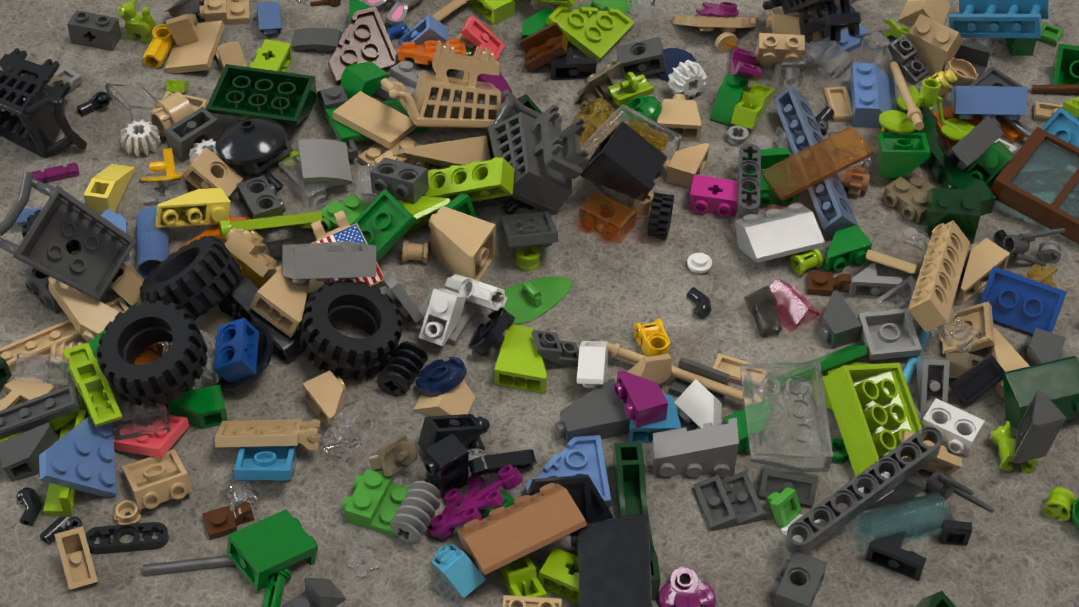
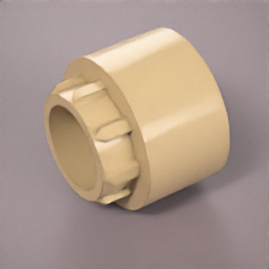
M175 92L155 103V108L151 110L150 118L153 124L158 127L160 135L165 137V129L192 114L194 110L183 94Z

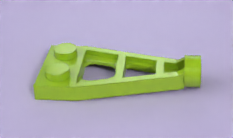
M307 212L233 222L222 220L219 221L221 240H226V235L234 227L236 229L254 230L298 224L299 228L304 229L312 228V223L319 220L322 222L323 219L322 212Z

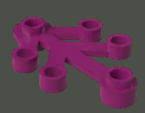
M512 465L502 467L498 472L499 478L480 492V488L485 484L482 475H470L466 480L469 489L464 498L458 489L448 491L444 495L447 504L442 514L435 516L428 527L431 536H435L438 540L445 539L454 532L455 527L462 526L471 520H480L482 515L479 510L499 507L505 499L498 489L503 487L505 490H511L517 487L523 480L519 470Z

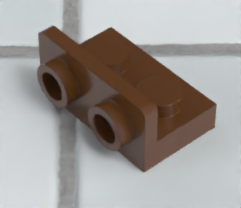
M554 22L520 41L519 45L526 53L524 66L528 72L567 53L568 37L558 23Z

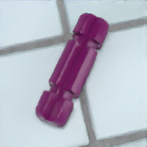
M73 162L67 164L66 167L60 165L46 168L44 172L37 170L32 173L38 181H47L48 183L66 179V176H70V178L78 176L79 168L77 163Z

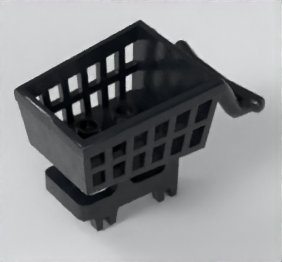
M769 0L763 2L765 10L782 6L785 15L800 14V33L805 35V46L813 43L812 33L819 31L822 39L830 37L831 43L839 42L841 40V30L848 28L849 36H855L860 33V12L850 13L849 6L859 0ZM841 9L842 14H836V10ZM828 11V15L822 16V12ZM813 12V20L808 22V13Z
M16 48L10 54H4L0 59V66L3 70H0V136L42 158H48L72 144L81 150L85 149L87 142L72 130L64 115V97L71 88L70 83L67 82L64 85L63 80H60L53 87L47 85L58 70L59 62L55 61L53 63L52 59H48L43 65L27 61L25 60L27 57L26 51H20L19 48ZM6 119L10 122L6 128L1 127ZM15 124L20 125L15 133L11 132ZM26 128L28 133L26 137L23 138L21 137V135ZM60 129H62L66 137L55 142Z

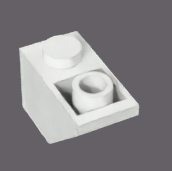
M444 288L433 289L419 338L444 346L460 320L467 296Z
M582 341L579 348L577 384H583L586 388H596L599 384H604L608 373V342Z
M695 379L674 402L680 408L678 414L688 423L693 420L698 425L695 430L702 429L705 423L712 422L713 426L721 425L722 403Z

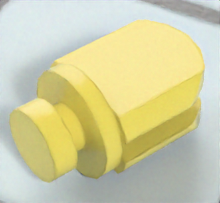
M951 69L946 71V73L943 71L937 72L927 78L935 79L941 83L940 97L950 91L953 87L952 83L957 81V77Z

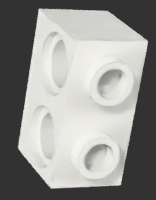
M936 398L922 419L921 425L922 428L926 426L936 427L943 436L941 445L946 446L952 453L968 457L981 436L985 420Z

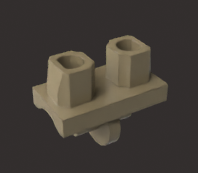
M402 435L377 450L378 453L370 455L369 462L372 470H383L385 477L391 476L406 465L414 463L418 457V450L413 443L407 441L406 435Z

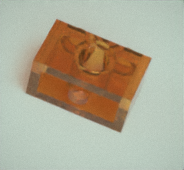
M595 191L580 207L579 224L586 230H593L601 234L606 240H613L620 244L635 227L636 211Z

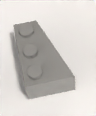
M355 241L282 245L283 276L292 278L293 283H307L308 279L331 281L332 278L348 280L354 279V277H376L375 245Z
M737 418L728 419V424L713 426L712 422L705 423L702 429L687 431V428L684 427L653 433L651 448L653 474H660L663 477H671L673 475L699 477L701 475L716 476L719 474L720 478L734 475L739 447Z

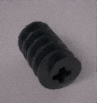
M408 341L400 343L392 357L387 361L386 366L382 369V372L378 375L376 381L378 387L384 393L395 397L400 396L401 393L408 392L410 385L414 383L415 378L419 375V371L428 360L427 352L415 343Z

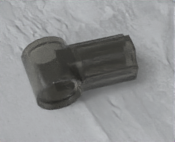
M304 228L295 232L291 238L268 242L270 256L277 262L283 261L282 245L310 244L317 240L313 230Z
M765 286L744 296L746 305L755 318L760 335L763 338L779 335L782 326L775 308L777 300L771 288Z

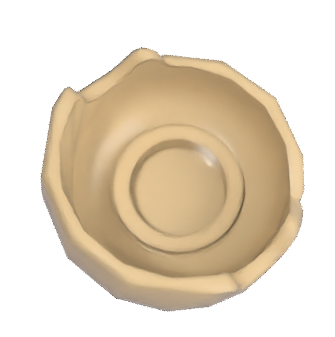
M955 57L948 61L944 68L945 73L951 69L957 77V81L952 83L953 87L968 86L979 76V73L976 72V69L970 62L956 59Z

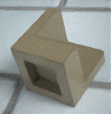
M946 352L945 359L950 360L949 379L959 378L981 361L983 357L971 353Z

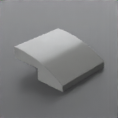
M328 139L298 140L304 184L325 181L328 182V187L352 184L346 143Z

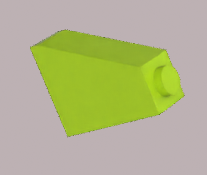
M515 324L507 328L494 369V385L546 394L547 373L542 356L536 352L531 334L534 328Z

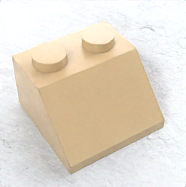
M922 14L915 21L907 37L919 50L915 56L928 68L931 75L940 71L944 72L947 62L955 56L963 43L959 32Z

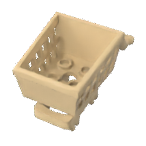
M438 40L432 62V67L436 74L420 72L413 97L406 91L402 82L390 81L387 78L381 80V85L389 91L390 98L399 99L403 109L407 111L409 117L419 127L488 128L491 124L493 125L501 111V91L492 83L477 81L479 74L500 75L501 64L495 60L493 52L490 53L489 58L488 48H485L482 54H480L481 47L478 46L474 56L455 54V48L453 46L450 47L449 42H446L441 48L442 43ZM447 70H462L463 76L462 78L449 77L446 74ZM433 87L438 88V91H434ZM431 95L436 96V100H431ZM443 96L448 97V101H444ZM455 98H460V102H456ZM472 99V103H468L467 100Z

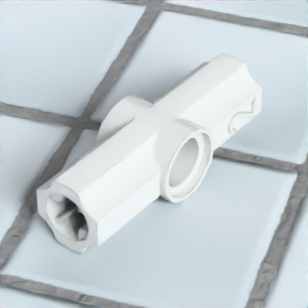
M458 274L447 278L445 284L447 290L467 296L466 301L498 311L499 308L505 306L507 301L505 290Z

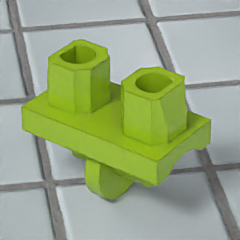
M628 72L624 76V81L608 86L607 93L613 98L615 106L622 109L626 107L625 105L630 99L638 95L647 96L654 93V87L646 81L643 74L635 76L634 73Z

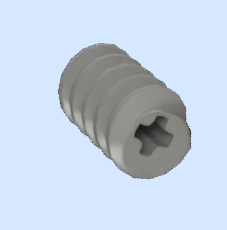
M416 481L410 486L405 499H403L395 516L390 521L392 531L401 540L410 544H417L421 541V535L426 532V527L429 526L431 518L436 514L435 510L440 506L438 499L441 493L434 485L425 481Z

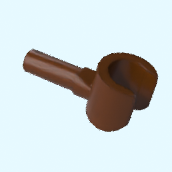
M318 0L310 3L311 7L320 5L337 7L340 6L341 0Z

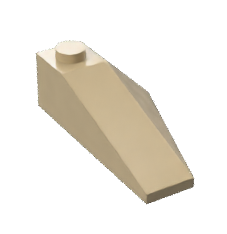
M487 136L413 146L392 151L393 156L444 167L466 165L473 161L491 160Z

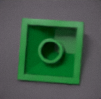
M878 132V170L880 178L895 180L899 177L905 178L931 155L925 133L898 134L894 132Z

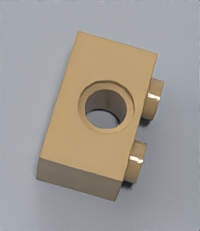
M207 147L203 149L181 175L197 189L222 188L227 197L236 189L237 183L243 180L233 168L224 163Z

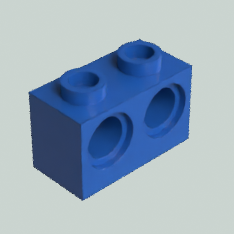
M245 318L219 326L217 329L214 370L228 383L256 374L259 331Z

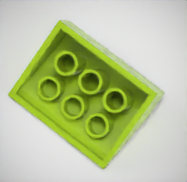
M900 363L845 365L822 378L855 477L900 445L901 433L908 431L915 434L922 429Z

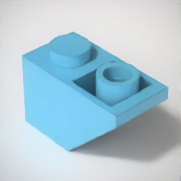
M453 543L439 548L434 554L435 558L431 560L432 564L463 598L486 580L466 553Z

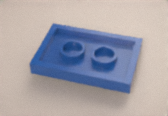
M993 266L979 304L989 301L992 306L993 320L1031 334H1034L1036 328L1052 333L1067 291Z

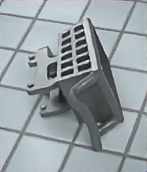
M504 90L502 97L505 99V104L493 125L491 124L488 127L494 158L500 157L507 160L511 157L508 163L515 168L513 195L509 196L538 210L549 211L550 215H556L572 193V178L575 179L582 174L583 168L589 162V158H587L588 152L585 150L581 151L579 136L585 130L583 125L585 120L579 118L561 132L562 117L557 112L559 110L558 106L552 105L541 114L524 106L509 90ZM514 108L518 114L508 118ZM509 147L510 150L503 154V150Z
M32 172L24 173L19 197L5 219L0 223L1 249L13 254L12 257L98 302L137 241L59 186L55 188L34 178ZM32 187L40 193L49 196L48 201L20 245L1 238L3 234L12 228L28 203ZM70 240H77L81 244V251L76 255L69 254L66 250V244Z

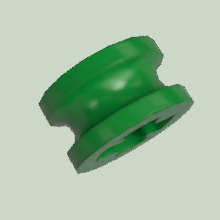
M835 438L827 443L825 456L830 462L842 464L848 460L849 456L843 439Z

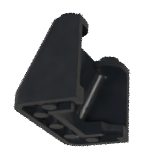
M635 514L589 522L587 526L571 533V548H577L579 607H652L648 514Z

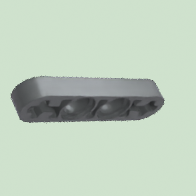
M754 144L742 145L738 157L737 211L744 217L749 214L757 215L760 207L761 150ZM748 155H751L752 160H747ZM744 170H752L755 173L747 174ZM750 186L753 187L755 190L747 191L743 189V187ZM746 200H751L750 206H747Z

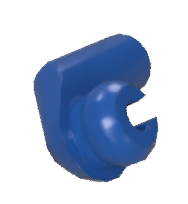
M399 24L388 28L386 31L390 40H392L397 35L402 37L410 29L407 28L406 24Z

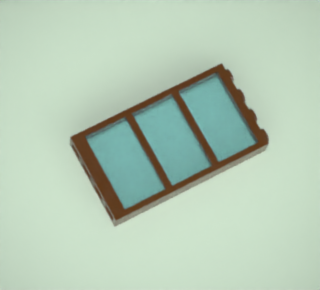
M1037 127L995 179L991 191L996 197L995 200L1051 230L1065 228V232L1059 234L1079 244V148Z

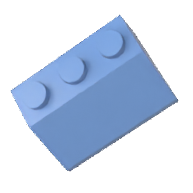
M852 62L849 79L853 112L852 127L881 128L882 126L878 123L880 114L888 110H897L895 82L875 63Z
M954 86L951 88L953 115H959V119H973V115H982V119H985L987 116L991 119H996L997 115H1006V120H1020V116L1027 115L1028 87Z

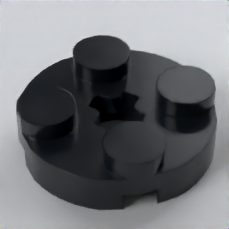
M502 307L498 311L493 310L487 316L491 320L485 325L481 323L471 338V348L481 356H484L491 347L496 349L502 344L505 336L502 334L515 320V317Z

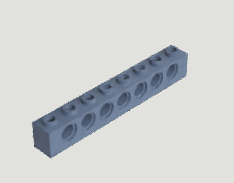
M790 86L773 101L823 230L834 237L836 231L858 225V222L808 99Z

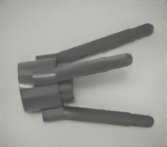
M1065 228L1028 234L1007 235L1003 241V249L1009 252L1010 255H1014L1015 260H1023L1035 265L1046 266L1045 262L1026 256L1024 253L1029 250L1030 242L1035 241L1036 238L1064 233Z
M940 471L932 474L926 483V489L930 491L927 497L935 502L948 520L956 521L939 498L948 499L953 492L991 513L994 512V508L973 496L974 491L948 478Z

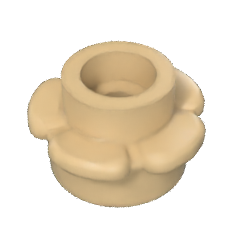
M125 500L116 506L114 519L118 521L119 525L136 524L141 519L140 513L142 510L138 509L134 501Z

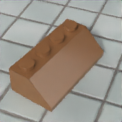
M558 483L544 485L539 489L540 492L532 496H521L514 501L515 504L507 508H496L489 513L488 517L480 521L479 519L471 520L464 524V528L457 531L466 555L477 569L486 575L587 526L585 518L566 488Z

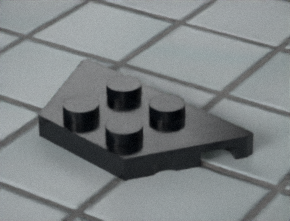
M588 474L533 479L526 494L532 496L540 492L539 489L544 485L558 483L567 489L585 518L586 523L614 518Z

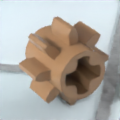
M854 166L853 171H846L843 188L849 189L848 194L860 196V191L867 192L870 174L864 173L865 168Z

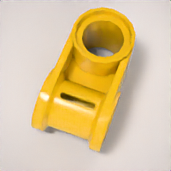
M660 318L655 319L652 323L634 324V335L638 345L641 346L644 356L669 354L670 339Z

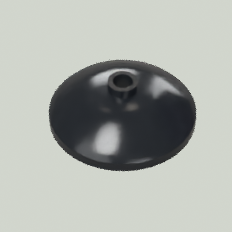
M262 117L247 118L235 122L224 129L216 140L215 148L217 155L227 163L236 165L255 164L278 154L287 142V133L283 125L272 119Z
M248 321L259 331L256 374L228 383L214 370L215 344L206 364V375L213 386L220 384L221 391H236L252 384L263 374L271 361L274 350L273 334L264 324L257 321Z

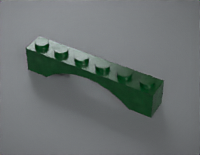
M919 107L923 115L924 128L922 130H915L912 133H925L931 152L930 157L922 164L929 167L933 179L939 181L943 188L982 191L981 215L992 213L996 199L995 195L984 181L961 171L948 160L940 149L936 138L938 119L929 107Z
M642 442L614 443L613 470L619 517L648 514ZM649 523L652 599H658L661 579Z

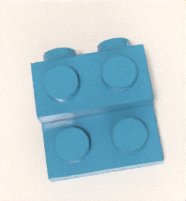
M296 446L240 447L234 467V480H243L245 482H254L256 480L282 482L290 480L291 476H294L297 463Z

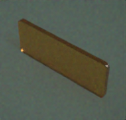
M848 127L763 170L762 176L781 200H785L872 156L873 151L853 127Z

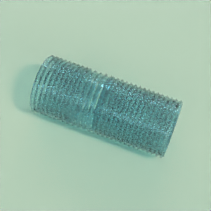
M935 492L861 513L859 528L863 536L873 532L874 540L900 532H907L906 539L920 533L941 528L943 520H950V514L943 496Z

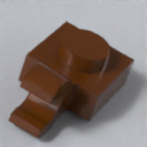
M808 271L807 294L831 296L832 292L836 290L838 292L850 291V274H840L833 278V272Z
M249 502L238 505L232 512L228 505L202 514L210 540L237 531V525L254 521Z

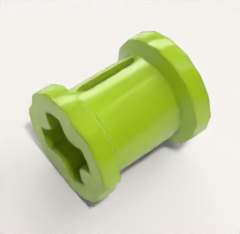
M817 248L808 250V252L800 255L794 254L790 257L791 267L799 276L804 275L809 269L814 267L818 269L823 266V258Z

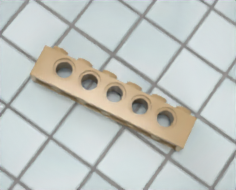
M954 220L947 224L941 223L932 230L908 308L909 312L926 333L948 322L970 241Z

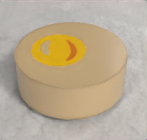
M723 32L717 37L715 45L720 53L731 52L733 46L738 47L739 40L733 32Z

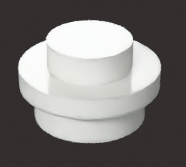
M694 253L688 257L687 266L692 272L703 274L711 269L712 259L704 253Z

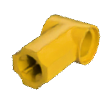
M166 24L158 25L152 30L153 39L142 57L143 63L148 67L157 69L162 67L168 53L172 51L175 41Z

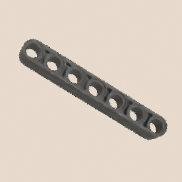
M932 426L920 429L793 522L787 530L786 547L788 551L794 554L795 550L804 554L808 553L939 455L943 441L940 430ZM928 440L933 442L935 445L927 446L923 443V441ZM909 456L914 461L906 462L901 457ZM886 471L892 474V477L885 478L880 473ZM861 487L868 488L871 492L868 494L861 493L858 489ZM839 503H845L850 508L847 510L839 509L836 505ZM817 519H823L828 524L825 526L817 525L814 521ZM795 535H801L805 537L806 540L803 542H797L793 540L792 537Z

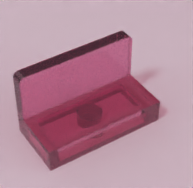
M779 278L775 279L759 299V302L789 331H795L805 318L815 320L821 314L790 283Z

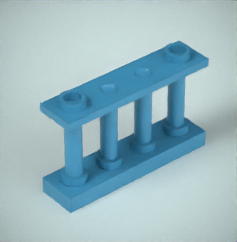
M959 0L960 14H950L949 28L959 32L962 38H1040L1041 19L1049 18L1048 0Z

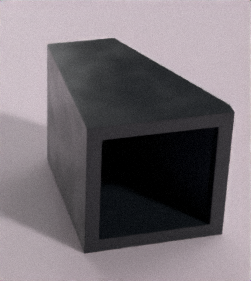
M622 121L598 145L580 176L637 199L643 193L647 195L656 184L653 182L654 178L657 179L665 170V167L662 165L666 161L667 156Z

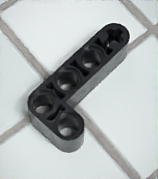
M240 277L235 288L231 289L229 294L219 302L220 310L235 319L240 317L245 318L247 321H257L264 324L274 337L273 353L285 363H289L305 351L302 350L299 343L298 329L290 338L251 309L250 305L259 289L247 277Z

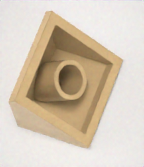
M907 0L898 22L913 26L919 15L922 14L944 25L951 5L947 0Z

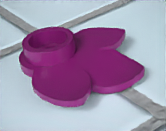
M703 2V6L706 9H696V12L702 16L734 17L739 14L738 5L732 2H721L720 4Z
M688 567L675 569L670 576L669 583L661 588L658 597L660 607H715L716 597L712 587L708 583L698 580L697 574ZM685 576L689 579V583L683 584L679 578Z

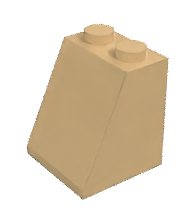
M441 206L436 214H432L428 224L429 228H431L429 239L431 254L452 274L480 281L495 259V224Z

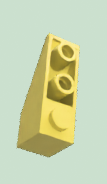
M111 164L94 176L84 193L86 206L99 215L107 209L115 212L133 176L135 167Z
M222 188L194 190L157 204L156 228L219 224V221L229 220L231 201Z

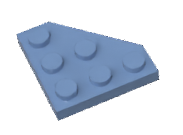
M88 416L39 455L40 480L105 498L117 495L113 422L95 427L91 417Z
M601 435L573 437L567 443V447L559 455L556 454L535 478L588 474L607 507H611V495ZM534 478L526 483V494Z

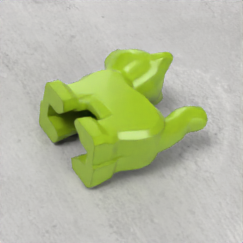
M136 0L120 5L117 12L125 20L126 38L135 39L136 34L141 35L140 42L149 43L153 39L152 30L156 27V22L152 18L148 7L142 9V14L136 13Z
M1007 421L1005 425L998 426L995 430L991 431L989 439L995 446H998V454L1001 458L1000 470L1009 472L1013 469L1012 457L1015 439L1012 438L1010 422ZM1038 458L1019 463L1021 465V473H1033L1036 469Z

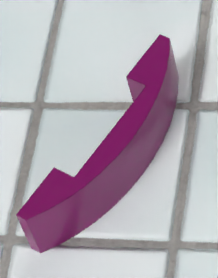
M733 46L730 58L731 74L753 82L759 80L762 71L760 67L754 66L756 59L754 52Z

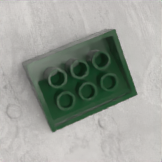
M226 64L206 110L214 114L243 118L262 117L279 123L298 125L311 113L316 101L315 76Z

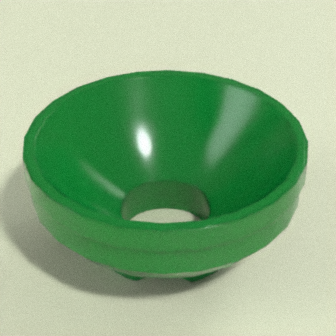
M638 95L630 99L625 105L623 122L634 131H640L651 125L659 117L662 111V104L653 96Z

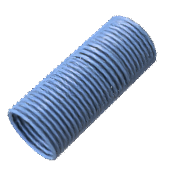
M146 207L140 210L136 217V269L144 279L148 278L151 272V266L149 265L152 264H150V260H158V264H160L169 256V227L155 229L157 207Z

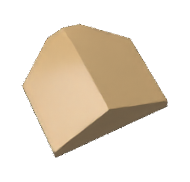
M669 354L644 357L628 373L656 382L658 385L669 380L672 375L671 357Z
M463 380L455 388L436 396L421 394L414 407V411L429 416L469 414L476 397Z

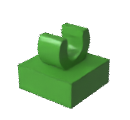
M787 487L780 494L773 492L766 498L770 502V511L773 512L776 524L784 528L802 512L795 489Z

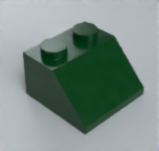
M934 187L927 191L924 239L930 240L932 230L941 223L947 224L954 220L970 243H974L981 215L982 191Z

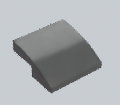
M746 470L722 480L718 474L693 484L712 531L766 519Z

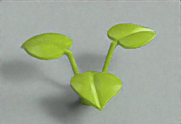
M924 79L920 92L914 85L908 87L917 108L925 106L929 107L932 111L935 103H937L940 124L943 125L941 133L949 139L960 141L975 127L960 119H944L941 103L942 97L939 96L941 87L939 81ZM900 94L897 99V107L906 111L907 108ZM888 110L879 116L878 123L891 132L908 134L916 130L904 112Z

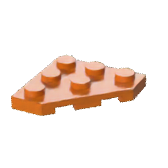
M460 39L447 40L450 47L453 46L455 48V54L466 55L465 41H460ZM428 40L424 44L415 45V42H404L402 46H397L398 60L407 61L409 57L414 60V63L429 65L433 61L437 41Z

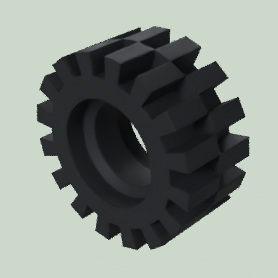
M654 193L647 236L667 239L671 224L674 195Z

